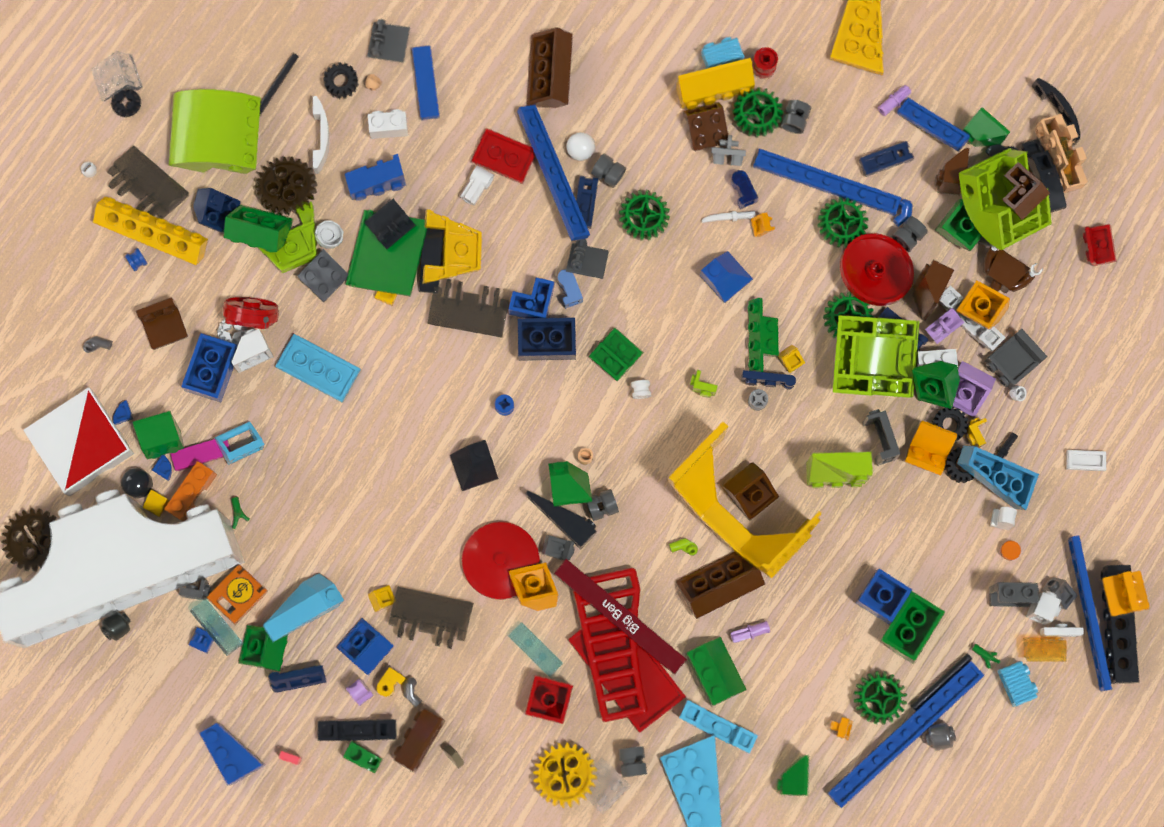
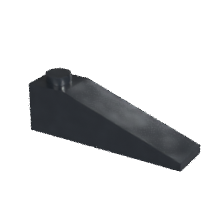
M530 491L525 493L526 497L571 541H574V544L580 550L597 533L595 529L597 526L589 518L585 520L583 517L561 506H554L553 502Z

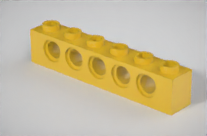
M105 196L96 204L93 223L194 265H197L204 258L208 238L203 237L201 234L188 231L182 226L171 224L165 219L154 217L148 212L137 210L131 205L120 203L111 197Z

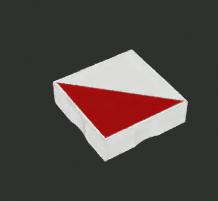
M89 387L23 430L63 493L69 497L91 483L101 473L114 468L134 455L133 450L121 432L110 420L108 412L97 395Z

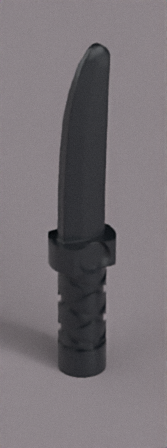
M1012 432L1003 446L999 447L997 450L999 453L996 456L1001 458L1007 456L1008 450L1018 438L1015 433Z

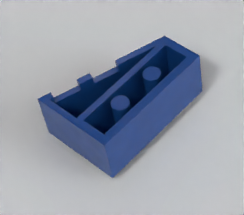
M398 154L393 155V159L383 162V160H379L376 166L369 168L364 166L345 173L351 199H356V201L364 200L367 198L366 196L373 194L374 196L382 195L388 190L398 191L403 186H406Z
M219 723L199 733L227 785H233L266 766Z

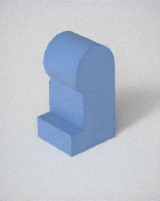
M566 269L560 271L558 274V284L564 289L566 295L563 298L565 309L583 303V297L574 274L566 272Z

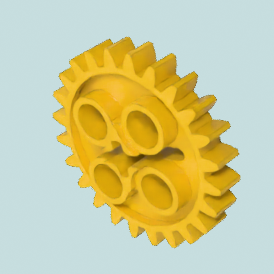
M558 743V749L551 746L552 752L549 753L544 750L545 758L538 757L542 761L541 764L535 763V766L539 769V771L533 772L534 775L538 776V778L533 780L534 783L539 784L536 790H543L540 796L542 798L547 796V803L553 800V806L555 807L559 802L562 808L565 807L566 803L572 808L574 801L580 805L579 799L582 798L586 801L585 794L592 795L589 788L596 787L592 780H596L598 777L592 773L596 772L597 768L591 767L595 761L588 760L591 755L589 753L584 754V748L577 751L578 746L576 744L573 745L572 749L569 743H566L565 748L560 743ZM562 758H564L565 760V770L569 774L566 776L570 790L569 792H566V781L562 777L564 775V770L561 763ZM571 760H578V764L576 767L569 768V762ZM557 763L559 765L558 769L555 772H550V766ZM575 779H581L579 787H572V782ZM560 782L562 784L561 789L553 791L554 784Z

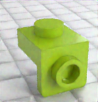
M697 370L696 375L692 374L690 385L693 386V392L700 393V396L706 398L715 396L718 385L700 382L701 370Z

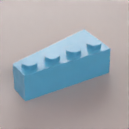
M963 446L957 464L1014 509L1027 510L1039 474L976 446Z

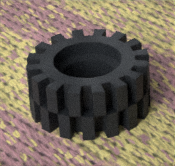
M338 62V65L332 64L333 67H328V71H325V77H323L327 92L331 93L332 97L337 96V99H341L342 96L346 99L347 95L351 97L353 95L352 92H356V87H358L356 71L353 70L351 65L348 66L347 63H344V65L341 62ZM341 74L347 76L348 82L345 86L338 87L334 84L336 76Z
M945 407L934 416L932 423L944 428V419H954L957 423V428L953 431L957 434L956 442L967 432L968 418H965V413H961L959 408L954 409L952 407L950 409Z
M958 447L948 454L944 468L947 470V476H951V480H957L956 482L966 483L975 477L967 471L961 472L956 468V461L959 459L962 448Z

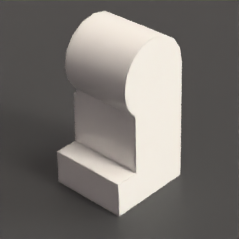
M1001 507L1000 510L993 509L990 526L1009 531L1015 526L1017 510L1010 507Z

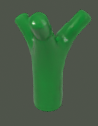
M239 497L231 499L234 511L233 529H236L239 518H243L246 521L250 520L241 509Z
M977 644L972 648V651L984 659L987 669L991 668L990 660L998 664L1000 663V660L994 657L997 656V652L986 651Z

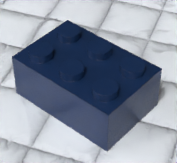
M575 317L518 319L519 361L576 360Z

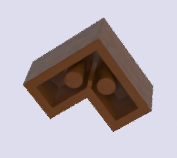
M1019 162L1004 175L1014 188L1002 200L1021 220L1050 194L1044 184Z

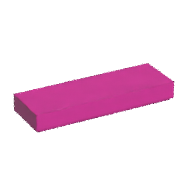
M215 439L184 448L176 453H171L176 472L194 467L197 461L204 464L224 458ZM228 440L224 441L223 443L231 452Z

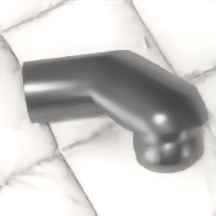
M95 336L84 343L83 350L86 353L94 352L100 347L110 350L113 341Z
M410 677L403 683V695L414 707H417L422 700L414 693L415 686L417 685L416 679Z

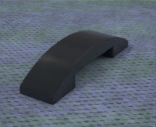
M1041 78L1036 79L1032 87L1040 99L1043 101L1049 98L1059 114H1062L1067 126L1074 124L1078 137L1072 140L1074 141L1072 146H1075L1080 140V127L1073 108L1054 86Z
M427 228L422 248L420 292L439 294L440 280L426 284L423 283V267L425 265L441 266L444 239L443 229Z
M397 719L318 721V741L397 739Z

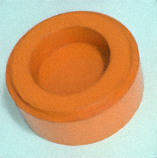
M1007 541L1001 546L1000 553L1004 559L1012 561L1020 556L1021 548L1017 542Z

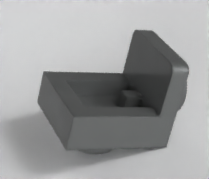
M546 535L542 554L559 560H570L574 554V541Z

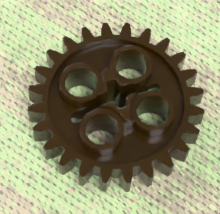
M284 156L281 162L278 158H276L275 164L270 161L269 168L263 166L265 173L259 172V176L262 179H256L258 185L255 188L258 191V198H261V204H265L267 210L271 208L272 213L278 210L280 215L286 211L287 215L290 216L292 210L297 214L298 208L304 211V204L310 206L308 200L315 199L313 193H317L315 187L318 184L315 181V174H312V168H308L306 162L302 164L301 159L295 162L293 157L287 161ZM281 173H286L283 177L279 176ZM297 180H303L300 184L295 183ZM273 188L278 189L276 192H270ZM291 195L295 196V197H294L293 199H291V200H288V199H287L288 196H291Z
M30 508L29 514L26 510H22L23 516L16 513V520L9 519L11 526H4L8 532L2 533L6 539L2 540L1 543L7 545L2 551L9 552L5 557L8 559L13 558L10 562L14 565L18 562L17 568L21 569L24 566L26 571H29L32 566V570L36 572L38 566L42 568L48 558L52 543L49 523L54 522L56 516H50L48 511H45L43 514V510L40 508L37 512ZM36 522H40V529L34 531L33 525ZM25 525L27 526L30 534L36 537L35 541L38 544V546L43 550V554L40 553L37 545L32 543L31 536L24 529ZM19 533L24 534V539L21 542L16 540ZM50 537V545L44 547L43 541ZM33 548L34 555L28 558L27 551Z

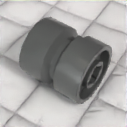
M789 100L785 111L787 114L783 117L781 127L791 133H804L807 124L806 119L809 118L811 106L800 100Z
M604 153L594 165L591 174L599 179L604 178V182L614 188L623 177L627 167L619 162L614 163L613 158Z
M910 216L903 223V228H899L892 235V239L901 244L907 252H910L917 245V241H921L928 233V230L917 218Z
M611 489L601 492L600 496L592 495V502H586L593 521L602 519L604 514L610 516L619 513ZM602 502L603 509H599L597 503Z
M644 746L619 749L620 761L623 762L621 766L622 777L647 774L646 763L643 762L645 758Z

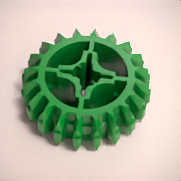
M751 87L750 94L744 91L743 96H738V102L734 103L735 109H733V114L735 116L733 119L734 121H739L737 128L743 126L742 132L744 133L748 130L749 136L754 132L756 137H759L760 133L765 137L767 131L773 133V128L777 129L779 127L778 123L782 121L780 117L783 115V110H780L782 103H778L779 97L773 98L774 92L767 94V88L761 92L760 87H757L756 92H754V89ZM751 101L752 108L748 109L747 112H743V107ZM773 112L771 120L764 123V116ZM748 120H754L757 124L751 123Z
M639 190L638 196L631 193L632 199L626 197V203L621 204V208L624 210L619 211V215L622 216L619 221L624 223L622 225L623 229L628 228V235L633 232L634 239L637 238V235H640L641 241L644 239V236L651 240V234L657 238L658 232L663 233V227L668 226L666 221L670 220V216L667 215L670 210L665 208L667 206L666 201L661 202L662 196L655 198L656 192L649 195V190H646L645 194L642 195L641 190ZM643 203L641 208L631 210L636 204ZM649 203L654 205L658 209L659 213H656V211L651 210L649 208ZM644 208H646V213H647V216H646V218H645V222H643V218H642V214H643V212H644ZM630 217H633V219L638 220L640 222V227L633 224L630 220ZM659 220L654 226L646 228L649 222Z
M839 197L838 203L834 199L831 200V204L826 203L825 209L820 210L822 215L818 216V220L821 222L817 225L819 228H822L819 233L826 234L823 239L827 240L830 238L829 244L832 245L835 241L837 242V247H840L841 243H843V246L846 248L848 242L850 243L855 238L866 234L864 230L868 229V225L865 223L869 219L868 217H863L867 213L865 210L860 211L862 204L855 206L856 200L849 203V197L846 198L845 202ZM838 210V217L828 221V216ZM846 210L851 212L854 216H849L846 213ZM841 217H842L843 222L846 223L845 228H844L843 223L840 222ZM858 224L857 230L848 235V228ZM832 229H837L840 232V235L835 233Z
M847 292L846 297L843 293L839 294V298L834 296L832 298L833 301H828L827 303L829 307L824 309L827 314L823 315V319L828 320L824 323V326H830L827 332H835L833 338L837 337L838 325L835 320L838 322L839 315L846 316L849 311V316L875 317L870 315L874 309L867 308L870 304L864 303L855 296L851 297V292ZM846 304L844 312L834 314V310L838 306ZM853 305L858 307L861 310L862 314L856 312L853 309Z
M876 671L874 673L875 678L869 673L867 674L869 681L863 677L861 682L864 685H856L861 690L854 691V695L859 696V698L853 700L854 703L860 702V706H857L856 710L863 709L864 711L860 716L863 717L868 714L866 718L868 722L873 717L874 724H878L880 719L881 724L884 725L886 724V718L891 723L893 722L892 715L895 718L900 717L897 710L904 712V708L900 707V704L906 705L907 701L901 700V697H906L907 694H901L900 690H903L905 687L897 686L900 683L899 679L894 682L892 681L894 678L893 674L887 679V672L885 671L881 677L879 672ZM875 682L874 694L865 697L867 688ZM881 682L888 684L894 693L885 692ZM878 692L881 696H889V698H885L884 700H882V704L880 703V700L871 699L878 696ZM895 699L893 708L885 714L887 701ZM866 703H874L877 706V710H879V714L871 711Z

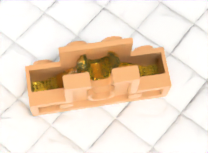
M1062 114L1040 120L1036 125V135L1041 139L1044 150H1048L1052 157L1063 192L1068 193L1083 188L1088 181L1081 165L1087 157L1083 147L1076 148L1075 150L1072 148V143H1074L1072 140L1078 137L1074 124L1066 126Z

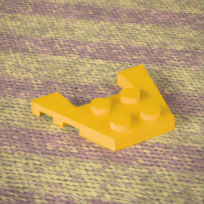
M427 209L425 211V228L444 230L443 267L431 265L423 267V283L426 284L479 271L481 269L482 232L462 223L454 222L446 216H440L434 213V211Z

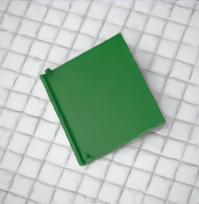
M364 210L346 285L411 297L427 232L425 220L409 217L416 226L389 249H386L364 223L376 212Z

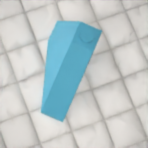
M317 574L303 581L265 622L263 627L272 642H275L338 608L344 599L333 582L321 574Z

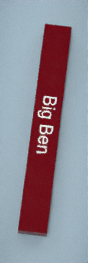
M568 559L555 571V576L674 675L687 659Z

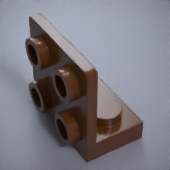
M719 102L683 111L684 118L688 122L694 151L719 146L720 140L728 139L724 108Z
M172 297L136 310L152 350L188 337L179 309Z

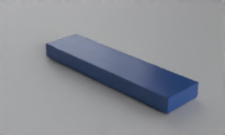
M431 46L414 47L412 52L421 120L440 118Z
M909 97L897 111L898 115L957 152H960L970 139L969 134Z

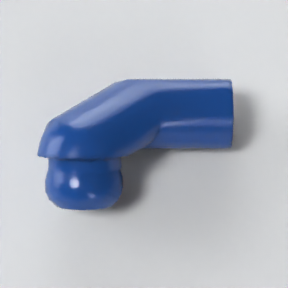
M903 199L899 204L902 208L901 214L893 219L897 227L912 216L913 204L910 200Z

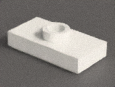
M1055 624L1056 627L1040 629L1041 637H1079L1084 634L1083 627H1068L1067 624Z

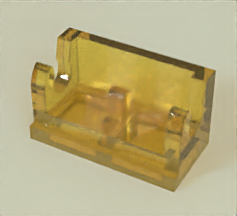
M1023 638L1024 658H1026L1027 662H1066V639Z

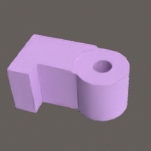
M358 679L346 688L359 706L374 696L362 679Z

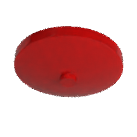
M876 233L861 235L849 243L840 259V273L845 286L856 298L874 306L894 304L908 293L913 284L914 267L908 252L901 244L888 236Z
M494 522L479 528L468 539L462 554L463 572L468 583L479 594L496 600L517 597L509 575L510 570L540 564L538 548L530 534L523 528L508 522Z

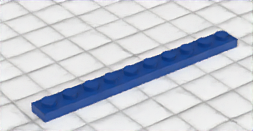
M970 661L827 794L840 808L846 805L985 675Z

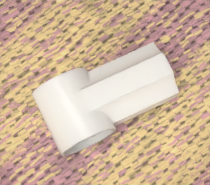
M477 166L470 176V182L460 196L461 199L475 206L483 191L492 183L494 175Z

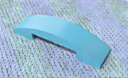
M687 700L679 717L712 736L715 735L716 738L749 754L758 735L705 710V708Z

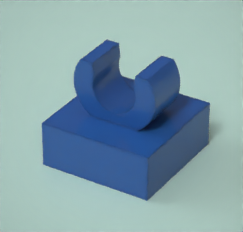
M197 627L189 646L208 654L216 636Z

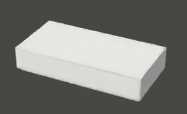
M1067 450L1066 470L1105 472L1106 451Z

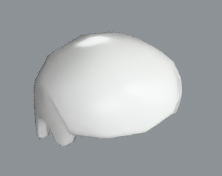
M579 132L569 138L566 148L568 154L574 160L584 161L592 156L596 146L594 139L590 135Z
M332 220L323 221L315 230V239L319 246L325 249H333L343 241L344 231L338 223Z

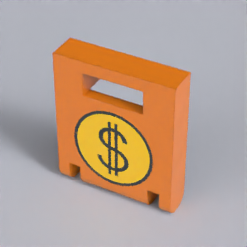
M240 564L206 597L234 625L268 592L264 588L259 593L258 590L262 585L246 570L238 574L243 568ZM222 597L235 608L231 614L218 603Z

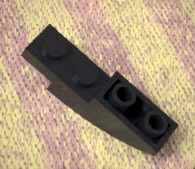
M1039 139L1022 143L1020 148L1022 151L1027 152L1028 165L1033 175L1050 192L1051 213L1065 209L1067 205L1062 184L1049 151L1044 150Z

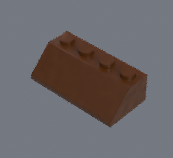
M556 27L531 35L526 106L536 105V107L558 108L569 104L572 33Z
M935 260L930 265H925L912 287L915 289L913 298L923 321H926L939 303L954 272V269Z
M735 551L676 581L689 609L696 619L765 585L761 571Z

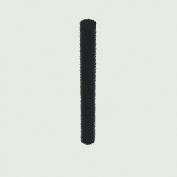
M292 53L261 100L260 116L299 58L297 54Z
M968 653L964 655L910 705L914 711L918 710L968 664L972 657Z

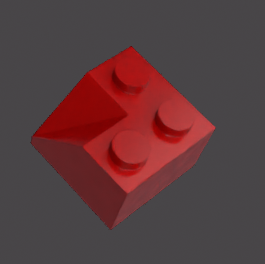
M535 676L525 715L564 724L573 685Z

